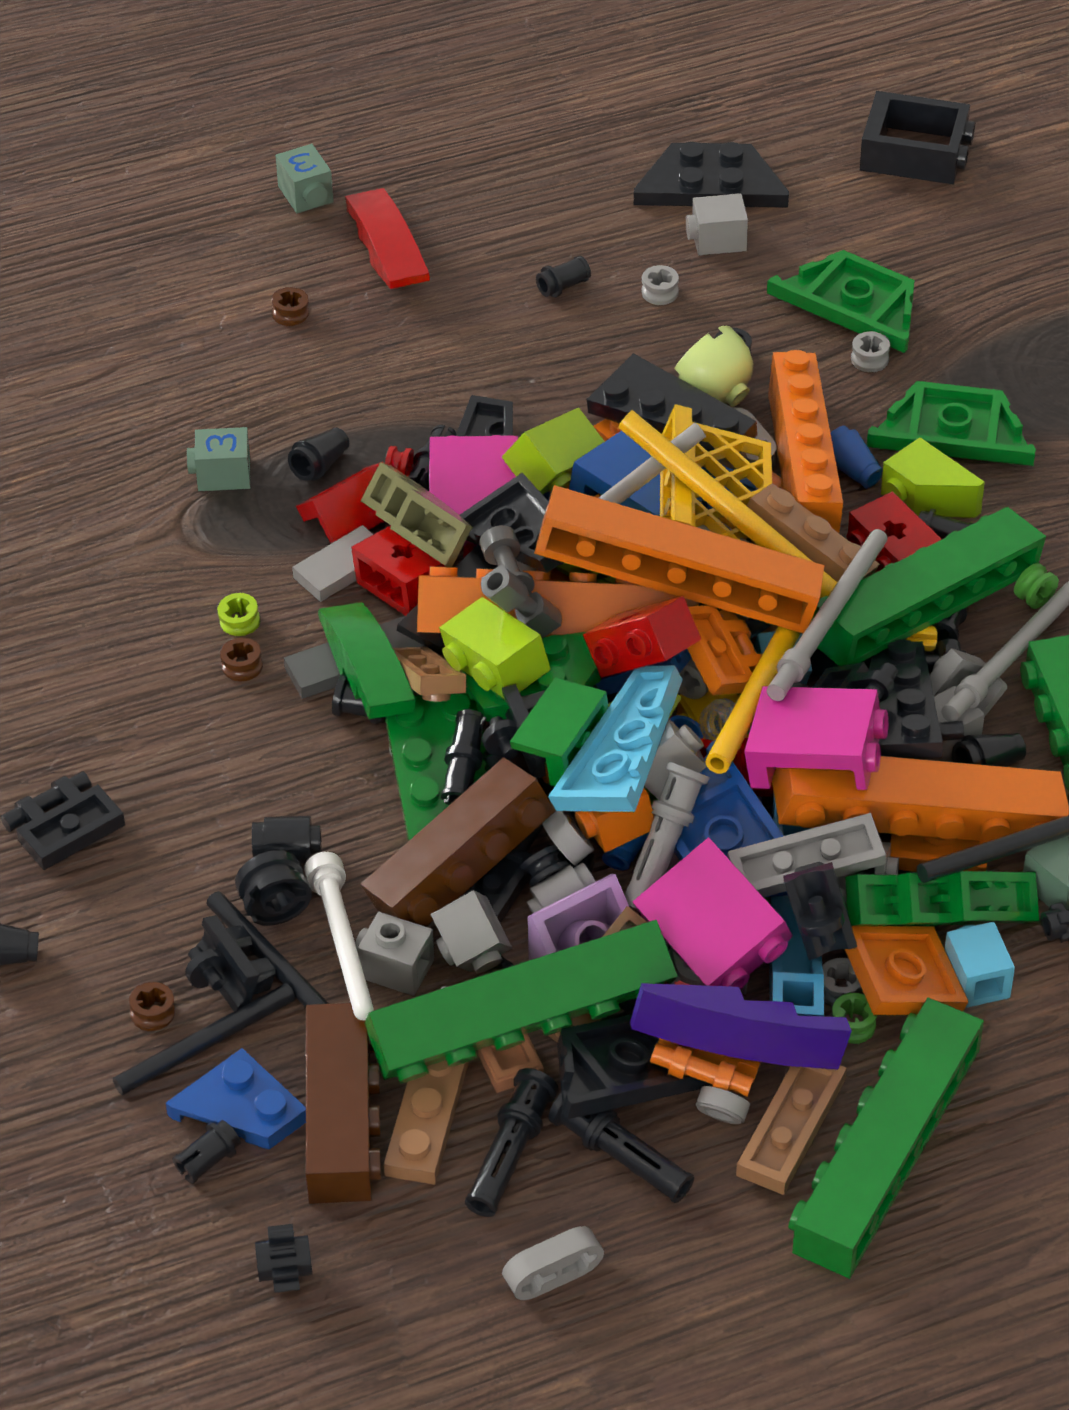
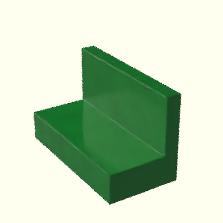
M555 677L510 740L511 748L546 758L549 782L551 786L555 787L608 709L606 691Z

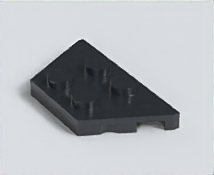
M735 142L671 143L634 188L633 205L693 206V198L741 194L745 207L788 208L789 191L752 144H738Z
M632 1014L561 1029L557 1048L563 1115L567 1120L700 1090L702 1086L712 1087L713 1085L684 1075L683 1079L668 1074V1068L651 1063L653 1050L660 1038L632 1030L630 1025Z

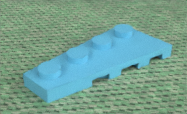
M675 665L644 666L633 670L548 797L556 811L635 812L682 683V678Z

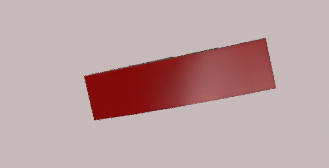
M381 188L345 196L347 212L357 223L359 239L369 250L371 266L390 289L430 281L429 271L406 221L385 189Z

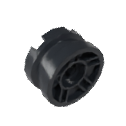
M284 850L258 854L239 869L235 878L236 890L239 897L243 900L247 916H251L254 923L262 926L278 925L292 920L307 908L312 898L311 887L303 875V869L299 860L294 854Z

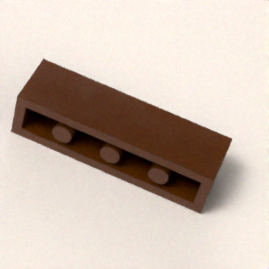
M503 757L360 885L377 911L427 927L434 921L431 916L432 913L463 895L555 812V809L538 780Z
M351 1003L306 1005V1182L309 1204L372 1201L371 1180H381L380 1148H371V1137L381 1136L380 1106H370V1095L380 1094L379 1064H370V1053H374L364 1024L365 1020H359L355 1017Z

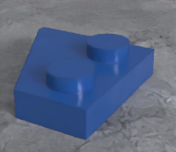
M243 1048L166 1102L167 1115L173 1120L181 1122L184 1116L205 1123L213 1122L217 1124L220 1120H224L246 1143L265 1149H271L306 1123V1107Z

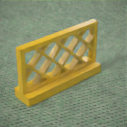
M675 404L662 435L669 441H672L695 423L692 422V408ZM697 423L706 435L701 441L710 443L715 449L708 452L698 443L685 454L700 467L704 466L716 477L714 478L729 489L747 506L753 496L772 484L771 443ZM739 452L756 455L758 460L750 463ZM726 458L736 469L729 472L718 460ZM668 469L660 472V517L694 527L705 525L711 532L738 540L746 536L738 528L729 530L718 519L723 516L714 508L708 510L696 499L700 496ZM747 478L758 489L751 492L739 480Z

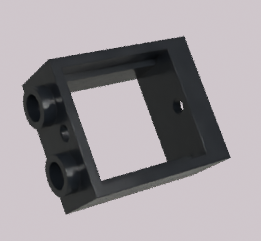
M876 91L862 137L859 171L954 185L958 169L965 170L969 152V146L967 145H972L976 122L969 121L970 104ZM888 128L946 136L951 137L949 145H942L886 135Z

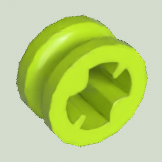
M234 593L220 601L217 610L220 626L224 632L234 636H245L253 633L259 627L260 615L257 601L254 597L245 593ZM236 612H240L241 616L244 612L247 614L241 618H238V614H235L234 618L231 617Z

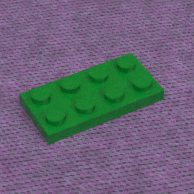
M466 693L451 694L450 700L441 702L426 701L422 699V695L414 696V712L385 717L408 841L449 806L444 803V800H441V793L444 788L448 768L444 758L446 749L453 742L456 715L464 709L479 712L476 702L471 700ZM481 740L480 751L483 754L486 749ZM482 760L481 768L475 772L474 783L487 772L484 769L486 765L484 760Z

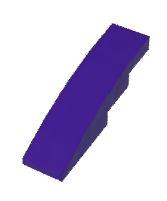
M641 983L630 1020L632 1030L699 1050L733 1058L784 1066L836 1070L839 1069L852 1032L846 1017L798 1016L793 1002L744 1000L740 988L731 986Z

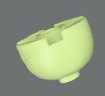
M721 326L718 329L723 333L715 339L709 334L702 337L685 353L674 369L680 374L679 379L717 400L735 407L744 400L750 391L747 384L751 380L754 363L750 350L743 339L730 326Z

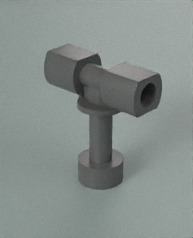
M500 525L484 532L479 541L483 555L488 563L498 565V567L482 577L481 589L483 594L506 612H510L515 608L517 619L541 634L543 639L561 626L562 616L559 609L539 593H532L535 586L532 576L526 572H520L515 560L520 552V544L515 531L509 526Z

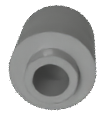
M584 863L574 868L568 865L531 887L530 891L534 898L526 903L533 914L596 881Z

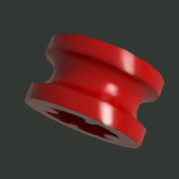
M390 446L385 464L393 466L408 476L414 466V450L406 448L405 451L400 452L397 446Z

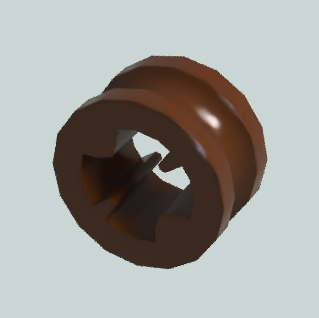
M286 287L274 292L272 296V318L275 322L285 326H294L305 321L309 315V299L306 292L294 287Z
M243 637L234 638L226 642L220 650L223 673L231 680L249 681L261 673L263 668L261 649L256 641ZM237 657H245V661L238 662Z
M146 982L138 985L129 996L131 1020L141 1030L157 1031L167 1027L173 1021L175 1015L174 995L165 984ZM156 1001V1002H160V1003H161V1006L153 1005V1004H154V1002ZM143 1005L152 1007L149 1010L143 1008Z

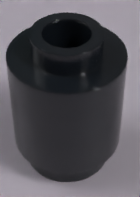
M310 815L264 817V822H252V855L255 857L268 851L284 850L294 854L300 864H306L313 854L322 852L321 825H312Z

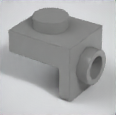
M951 648L933 666L932 673L930 674L933 695L936 696L953 686L957 687L967 676L975 675L986 663L979 657ZM1000 677L988 688L987 697L977 706L985 714L984 717L1007 690V684Z

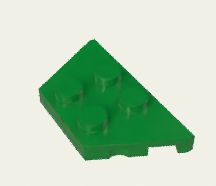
M842 250L828 255L822 261H813L799 266V274L782 281L776 275L767 281V294L859 334L871 331L881 333L887 337L891 348L903 353L908 350L914 279Z
M916 381L906 391L905 397L900 401H896L887 410V419L878 428L872 426L868 430L867 447L900 451L920 437L950 457L1034 466L1036 452L1034 445H1028L1022 435L1023 425L1017 415L1011 412L1010 403L1003 390Z
M586 632L544 637L542 641L551 670L519 692L521 697L546 690L555 677L589 687L599 683L602 678L583 637V634ZM461 670L466 674V694L471 700L476 702L477 709L483 714V717H486V721L490 722L496 716H500L505 720V714L509 709L506 700L491 689L489 691L482 689L472 676Z

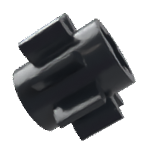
M293 1224L267 1227L269 1240L255 1241L259 1282L273 1280L275 1293L300 1290L299 1277L313 1275L308 1235L294 1237Z

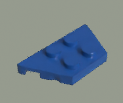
M716 740L711 742L707 747V755L705 756L704 761H706V757L708 756ZM732 761L725 773H714L708 767L700 772L710 777L708 784L702 785L691 812L695 818L688 827H683L674 853L681 861L709 837L728 858V851L783 837L784 835ZM785 891L767 897L788 896V893Z

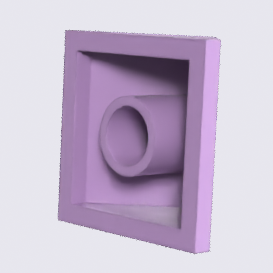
M610 874L529 915V960L601 938L626 906L629 907L616 874Z

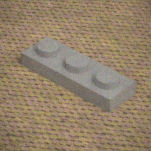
M871 813L731 850L728 851V859L763 897L787 891L783 876L794 873L798 867L816 862L824 864L832 862L836 876L840 877L885 865L886 853Z

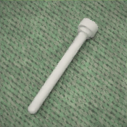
M320 852L307 860L304 867L306 879L311 890L322 896L353 1013L357 1019L364 1021L368 1013L374 1011L340 891L345 883L346 873L342 860L337 854Z

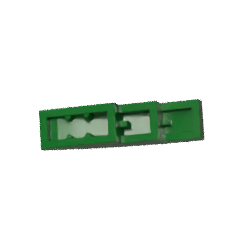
M364 603L320 608L318 616L340 675L347 676L355 699L361 698L368 719L414 712L415 697L404 670L387 636Z
M960 871L927 883L921 882L917 873L899 875L857 874L845 877L847 910L852 926H935L1039 921L1036 872Z

